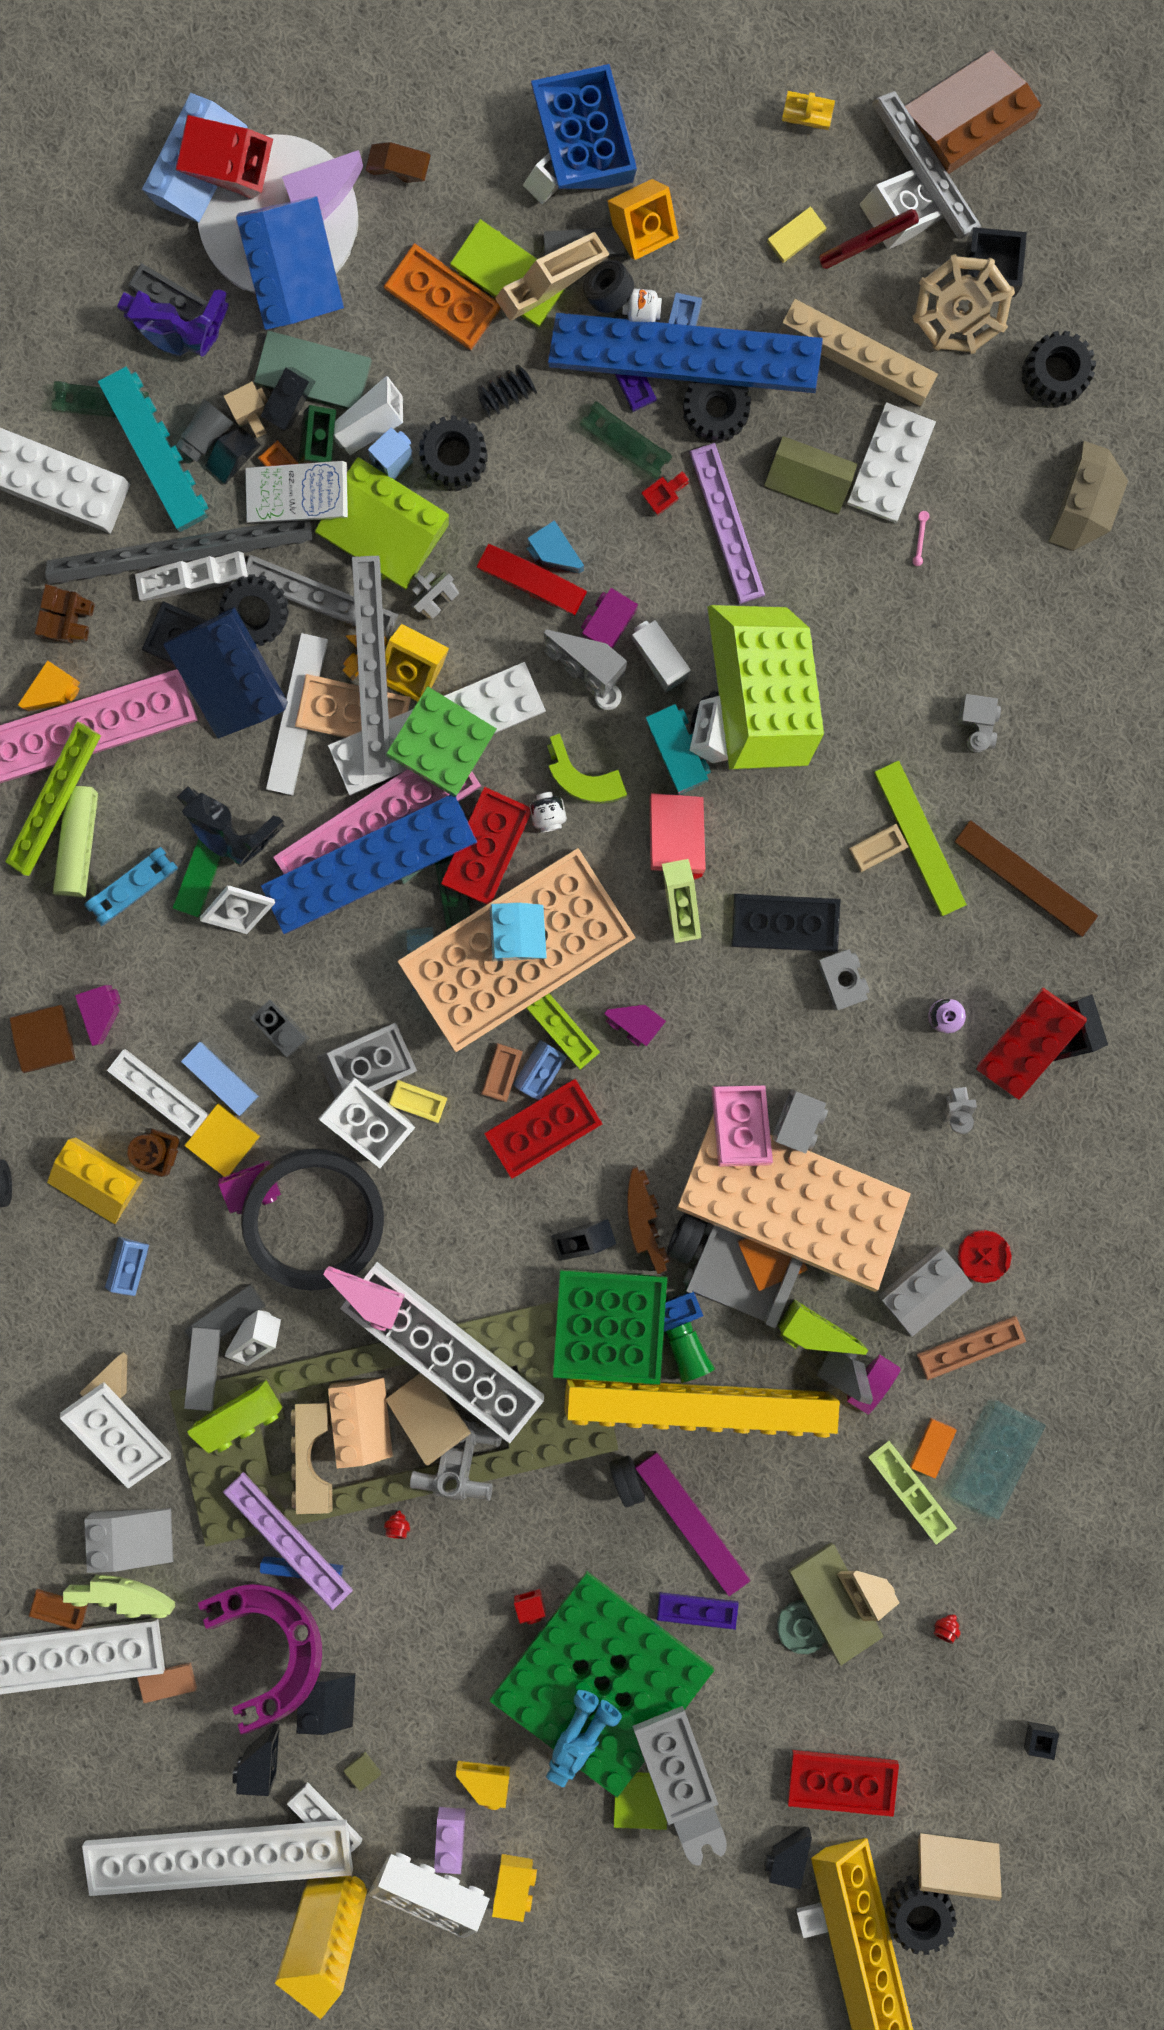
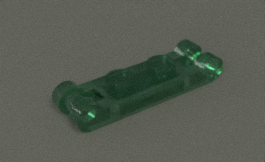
M54 381L53 391L55 392V400L51 402V410L117 418L101 387ZM141 391L145 398L149 396L148 392ZM66 394H73L72 403L65 402Z
M595 401L590 407L591 412L587 417H583L579 425L657 480L662 473L661 468L664 464L670 462L673 458L672 455L609 412L602 404ZM599 418L606 421L602 428L595 424ZM650 453L656 457L652 464L646 461Z

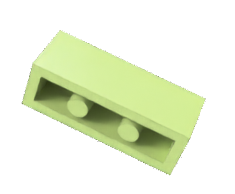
M689 859L662 864L669 919L675 943L701 938L695 883Z

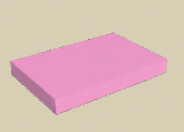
M765 1086L713 1087L712 1101L718 1167L771 1165L773 1158Z

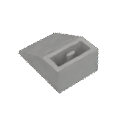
M547 629L544 632L545 653L552 660L557 661L559 659L566 665L565 670L573 678L577 679V677H580L586 683L585 687L593 695L597 696L600 693L605 698L612 690V687L625 675L627 661L608 644Z

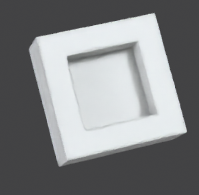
M822 1903L796 1909L803 1938L828 1932Z

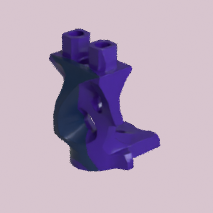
M214 290L204 313L187 322L179 317L176 308L172 304L153 303L150 301L149 295L142 291H138L135 297L124 292L117 308L124 312L125 319L131 321L138 332L143 334L158 349L175 356L192 352L203 357L218 338L219 329L229 304L225 302L226 292Z

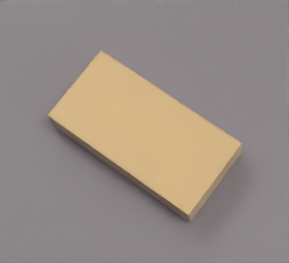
M897 824L848 850L861 873L908 848V845Z

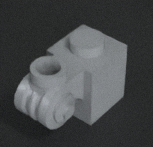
M966 694L961 698L958 724L973 726L976 731L966 741L967 747L971 752L980 753L985 749L995 748L997 733L993 732V726L995 722L999 721L1001 707L997 706L998 698Z

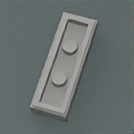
M193 1327L184 1409L213 1410L221 1329Z

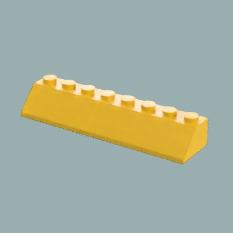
M862 1838L825 1847L813 1856L811 1861L852 2030H913L868 1839Z
M356 1876L312 1878L306 1881L275 1984L320 2020L343 1992L367 1893L364 1882Z

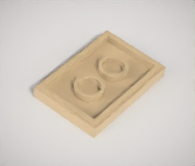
M419 1373L385 1399L426 1465H430L471 1434L447 1394L422 1373Z
M920 1833L918 1841L919 1886L921 1891L1000 1901L1002 1894L999 1844Z

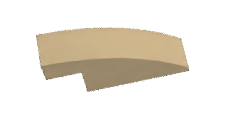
M593 232L536 260L523 278L503 287L495 299L509 321H512L574 283L597 264L605 260L610 254L597 234Z

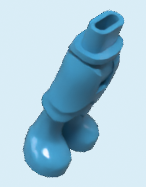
M578 1690L574 1696V1703L577 1707L575 1714L566 1731L561 1733L554 1748L552 1759L549 1762L550 1770L546 1778L561 1787H565L568 1780L574 1778L575 1773L582 1768L588 1757L595 1751V1747L599 1744L597 1738L606 1725L616 1726L622 1718L621 1713L612 1704L601 1700L587 1731L580 1733L585 1721L596 1709L599 1701L595 1694L588 1691Z

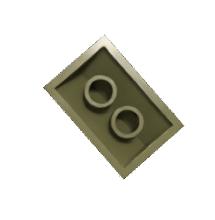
M783 436L764 487L839 515L852 483L857 463Z

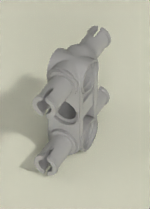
M463 1419L471 1434L441 1456L436 1475L413 1471L410 1488L433 1491V1494L436 1496L446 1497L451 1500H463L471 1497L490 1501L492 1483L488 1484L469 1480L474 1445L480 1443L499 1447L502 1437L490 1428L479 1427V1424ZM451 1479H455L457 1481V1488L453 1492H446V1483Z

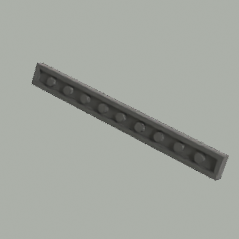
M310 520L272 522L47 560L45 576L48 584H63L70 580L92 579L105 574L116 575L123 571L135 569L145 570L153 566H165L179 561H194L208 556L220 557L237 551L247 553L254 549L276 548L290 543L301 544L307 540H312V525Z

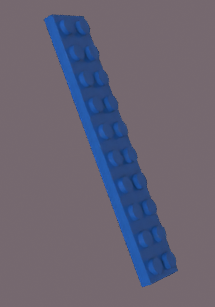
M556 313L548 364L550 368L816 393L823 338L660 322H632L629 319Z

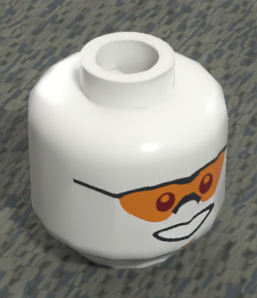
M634 289L627 303L623 305V315H628V319L632 322H655L660 320L662 298H658L654 290Z

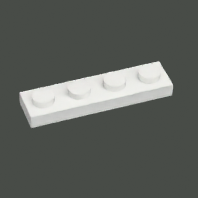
M126 1049L119 1054L107 1070L190 1136H193L209 1115Z

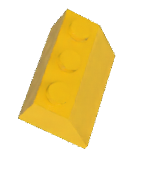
M75 1137L68 1139L56 1158L47 1183L113 1224H116L143 1179Z

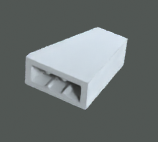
M388 376L377 383L335 421L334 440L340 448H345L349 455L378 439L391 427L394 429L403 423V396Z
M656 620L650 624L648 621H644L634 628L635 633L632 634V640L665 692H668L689 678L690 668Z

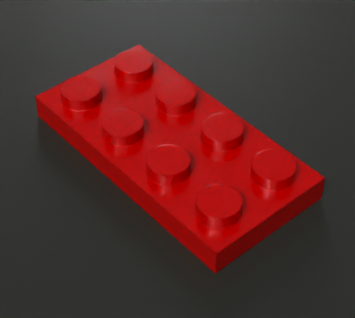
M484 786L468 822L478 843L453 855L441 885L485 905L491 903L530 817V807Z
M1042 987L979 1062L976 1070L1020 1100L1087 1022V1018Z
M575 1078L484 1134L509 1176L513 1179L603 1123Z
M792 1750L787 1804L789 1807L894 1817L899 1762L898 1760Z

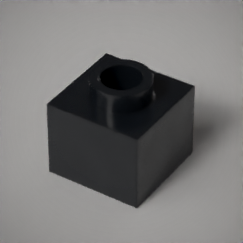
M1028 1722L1024 1749L1029 1756L1055 1760L1059 1733L1055 1726ZM1037 1735L1043 1736L1042 1740L1036 1741Z

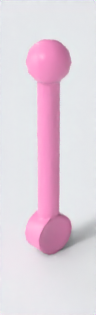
M922 511L918 515L920 521L916 556L912 560L915 566H920L923 563L921 553L925 523L929 519L927 511Z

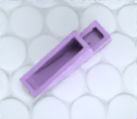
M359 150L283 176L290 202L318 196L324 221L351 191L361 173L363 163Z

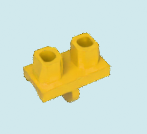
M788 91L782 121L829 130L835 100L816 97L815 93L812 92L806 95Z

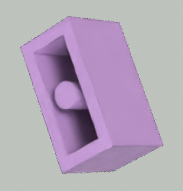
M439 1807L436 1829L435 1873L461 1874L465 1809Z

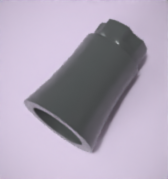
M203 398L193 419L181 434L183 438L178 441L176 446L197 462L202 453L205 455L214 442L234 423Z

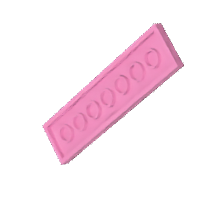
M176 669L0 725V783L54 767L76 722L85 724L101 735L92 753L95 754L198 721L186 683Z
M407 769L275 855L274 859L282 872L286 874L450 794ZM472 771L456 796L458 802L482 787Z

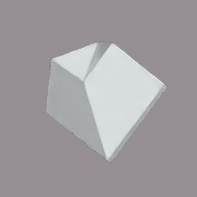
M227 885L200 916V921L248 934L275 904V901L272 898Z

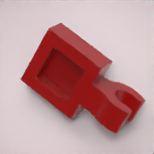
M683 471L668 483L664 477H661L641 494L655 514L659 516L679 500L676 492L688 485L689 479Z

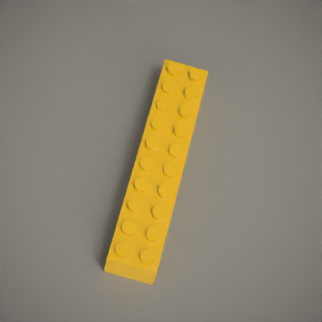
M566 1379L564 1411L567 1420H572V1424L588 1425V1421L599 1422V1425L607 1427L615 1426V1423H626V1426L631 1428H641L642 1424H653V1428L669 1429V1425L680 1426L681 1430L694 1431L696 1427H707L706 1430L711 1432H722L723 1428H733V1432L749 1433L750 1429L760 1430L761 1434L775 1435L776 1431H787V1435L803 1436V1432H811L813 1436L827 1438L830 1437V1433L838 1434L840 1401L830 1392L676 1383H660L658 1385Z

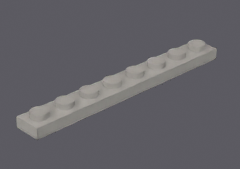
M352 557L364 774H392L391 759L386 756L390 748L380 557Z

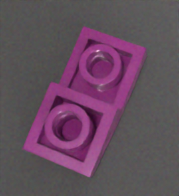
M879 1354L866 1368L873 1398L871 1405L859 1402L847 1395V1402L869 1415L896 1380L901 1371L900 1367Z

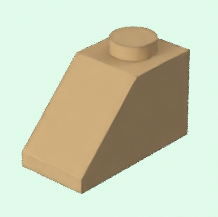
M123 1352L80 1392L82 1397L105 1382L121 1399L126 1394L127 1355Z
M841 1571L837 1574L862 1621H879L899 1604L894 1588L887 1579L859 1571Z

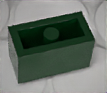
M309 405L303 411L298 464L331 462L336 416L335 409Z

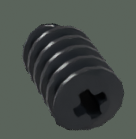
M520 365L515 366L516 375L511 370L506 371V380L501 375H497V385L488 380L487 390L482 385L477 386L478 399L489 419H491L490 410H493L498 415L500 414L499 405L501 404L507 410L510 409V399L516 405L519 404L518 395L520 394L526 400L529 399V389L535 395L537 394L529 374Z

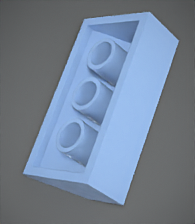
M190 93L142 190L157 206L199 223L218 186L175 170L186 117L191 115L247 128V126L213 101Z

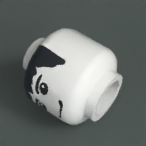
M552 792L536 795L537 800L529 805L533 826L541 829V833L562 829L561 824L567 820L563 799L557 796L553 797Z

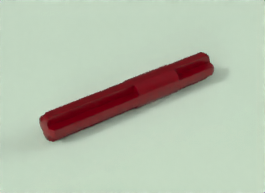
M909 209L820 254L819 261L821 266L828 269L918 224L919 217L916 210Z

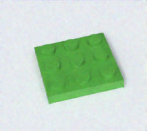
M427 686L386 756L456 797L497 728Z

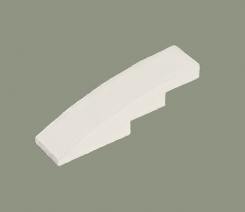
M239 551L216 558L208 556L187 563L179 561L135 574L139 599L141 601L231 584L242 576L248 577L244 553Z

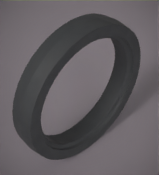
M325 1149L297 1150L272 1161L252 1182L242 1207V1235L247 1250L255 1263L273 1280L300 1290H322L334 1286L324 1276L326 1269L307 1271L289 1267L277 1260L266 1249L258 1231L260 1206L270 1188L282 1177L304 1168H326L346 1176L362 1193L367 1208V1224L364 1235L356 1249L342 1262L332 1266L333 1268L354 1276L357 1275L374 1256L383 1234V1203L372 1178L360 1165L350 1158Z

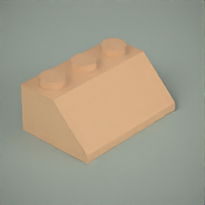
M384 1377L331 1383L328 1388L337 1469L364 1466L393 1457L388 1406L385 1400L387 1397Z

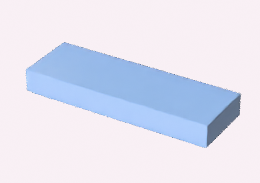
M199 1042L181 1061L239 1116L259 1097L202 1042Z

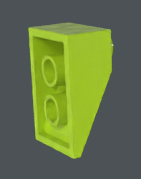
M795 1299L778 1324V1328L781 1331L780 1336L794 1348L800 1345L805 1349L862 1355H866L868 1349L860 1340Z

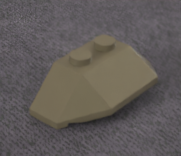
M1083 441L1050 535L1049 543L1074 551L1111 531L1128 479L1109 449Z

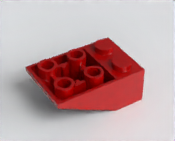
M187 115L175 170L254 199L263 190L273 138L248 128Z

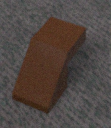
M392 142L371 144L366 171L373 175L392 173L406 183L423 182L426 178L431 155L427 152Z

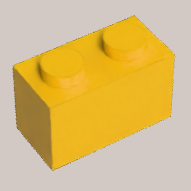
M506 1854L501 1855L492 1917L524 1922L525 1912H530L533 1895H528L529 1886H535L537 1869H532L533 1859Z

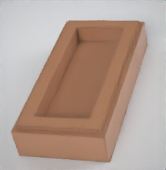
M497 1043L481 1094L507 1102L523 1051Z
M191 1662L165 1668L163 1674L138 1677L144 1703L193 1692L197 1689Z

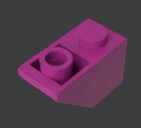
M646 1005L607 1009L604 1013L608 1016L605 1022L617 1031L620 1027L629 1033L626 1038L638 1047L642 1043L647 1046L666 1022V1020Z

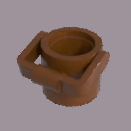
M152 1128L151 1133L140 1135L130 1142L127 1151L129 1161L133 1166L142 1171L160 1177L168 1176L177 1157L179 1138ZM162 1137L171 1139L169 1148ZM163 1162L164 1166L162 1171L153 1169V1167H156Z

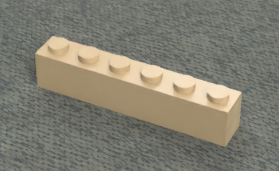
M796 299L793 301L779 332L787 335L823 338L821 355L920 407L938 375L936 372Z

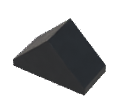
M240 426L217 440L205 466L226 485L261 444Z

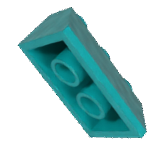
M676 704L646 717L648 727L678 795H683L708 781L707 774L711 773L706 759L700 760L697 754L690 751L693 734L689 735L685 727L686 724H689L684 709L678 710Z

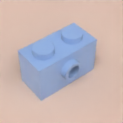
M391 427L368 449L371 465L395 480L413 463V451L409 446L411 441L402 431L397 433Z

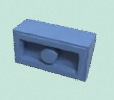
M540 1040L513 1085L536 1100L542 1099L567 1056Z
M118 1237L105 1285L108 1291L136 1296L149 1245Z

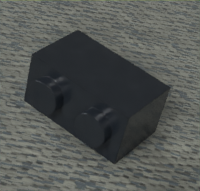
M285 367L261 416L283 430L291 429L316 381L294 367Z

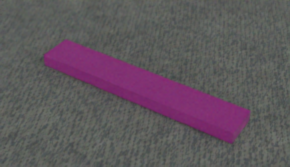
M657 1451L636 1465L635 1468L727 1595L730 1597L749 1583L750 1578L659 1453Z

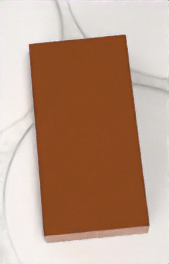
M37 1589L29 1617L78 1630L82 1628L88 1604L85 1606H72V1603H63V1596Z

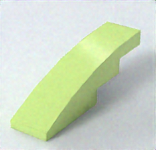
M890 1441L869 1456V1459L936 1545L957 1529Z

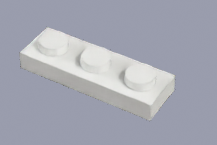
M308 1782L287 1802V1805L305 1823L344 1820ZM347 1823L350 1850L353 1852L361 1844L362 1838Z

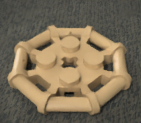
M954 254L951 255L947 262L926 278H921L916 313L913 315L914 323H918L930 339L935 350L966 351L974 354L978 348L1007 329L1006 322L1011 299L1015 291L1014 287L1010 286L994 264L995 260L992 258L958 257ZM960 269L979 270L980 272L977 278L971 275L961 276ZM953 271L955 278L940 288L936 283ZM988 276L998 288L997 291L990 293L984 282ZM930 293L937 296L934 310H927ZM969 300V309L967 311L964 309L958 311L956 308L959 306V301ZM1000 301L997 318L990 316L993 302ZM936 318L944 327L940 334L930 322ZM986 323L990 326L974 338L973 333ZM959 332L962 335H966L967 340L949 339V336Z

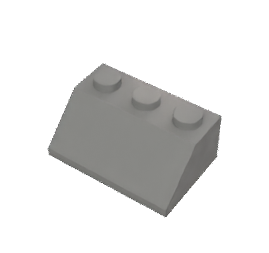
M938 1245L880 1293L878 1297L913 1337L973 1285L946 1250Z

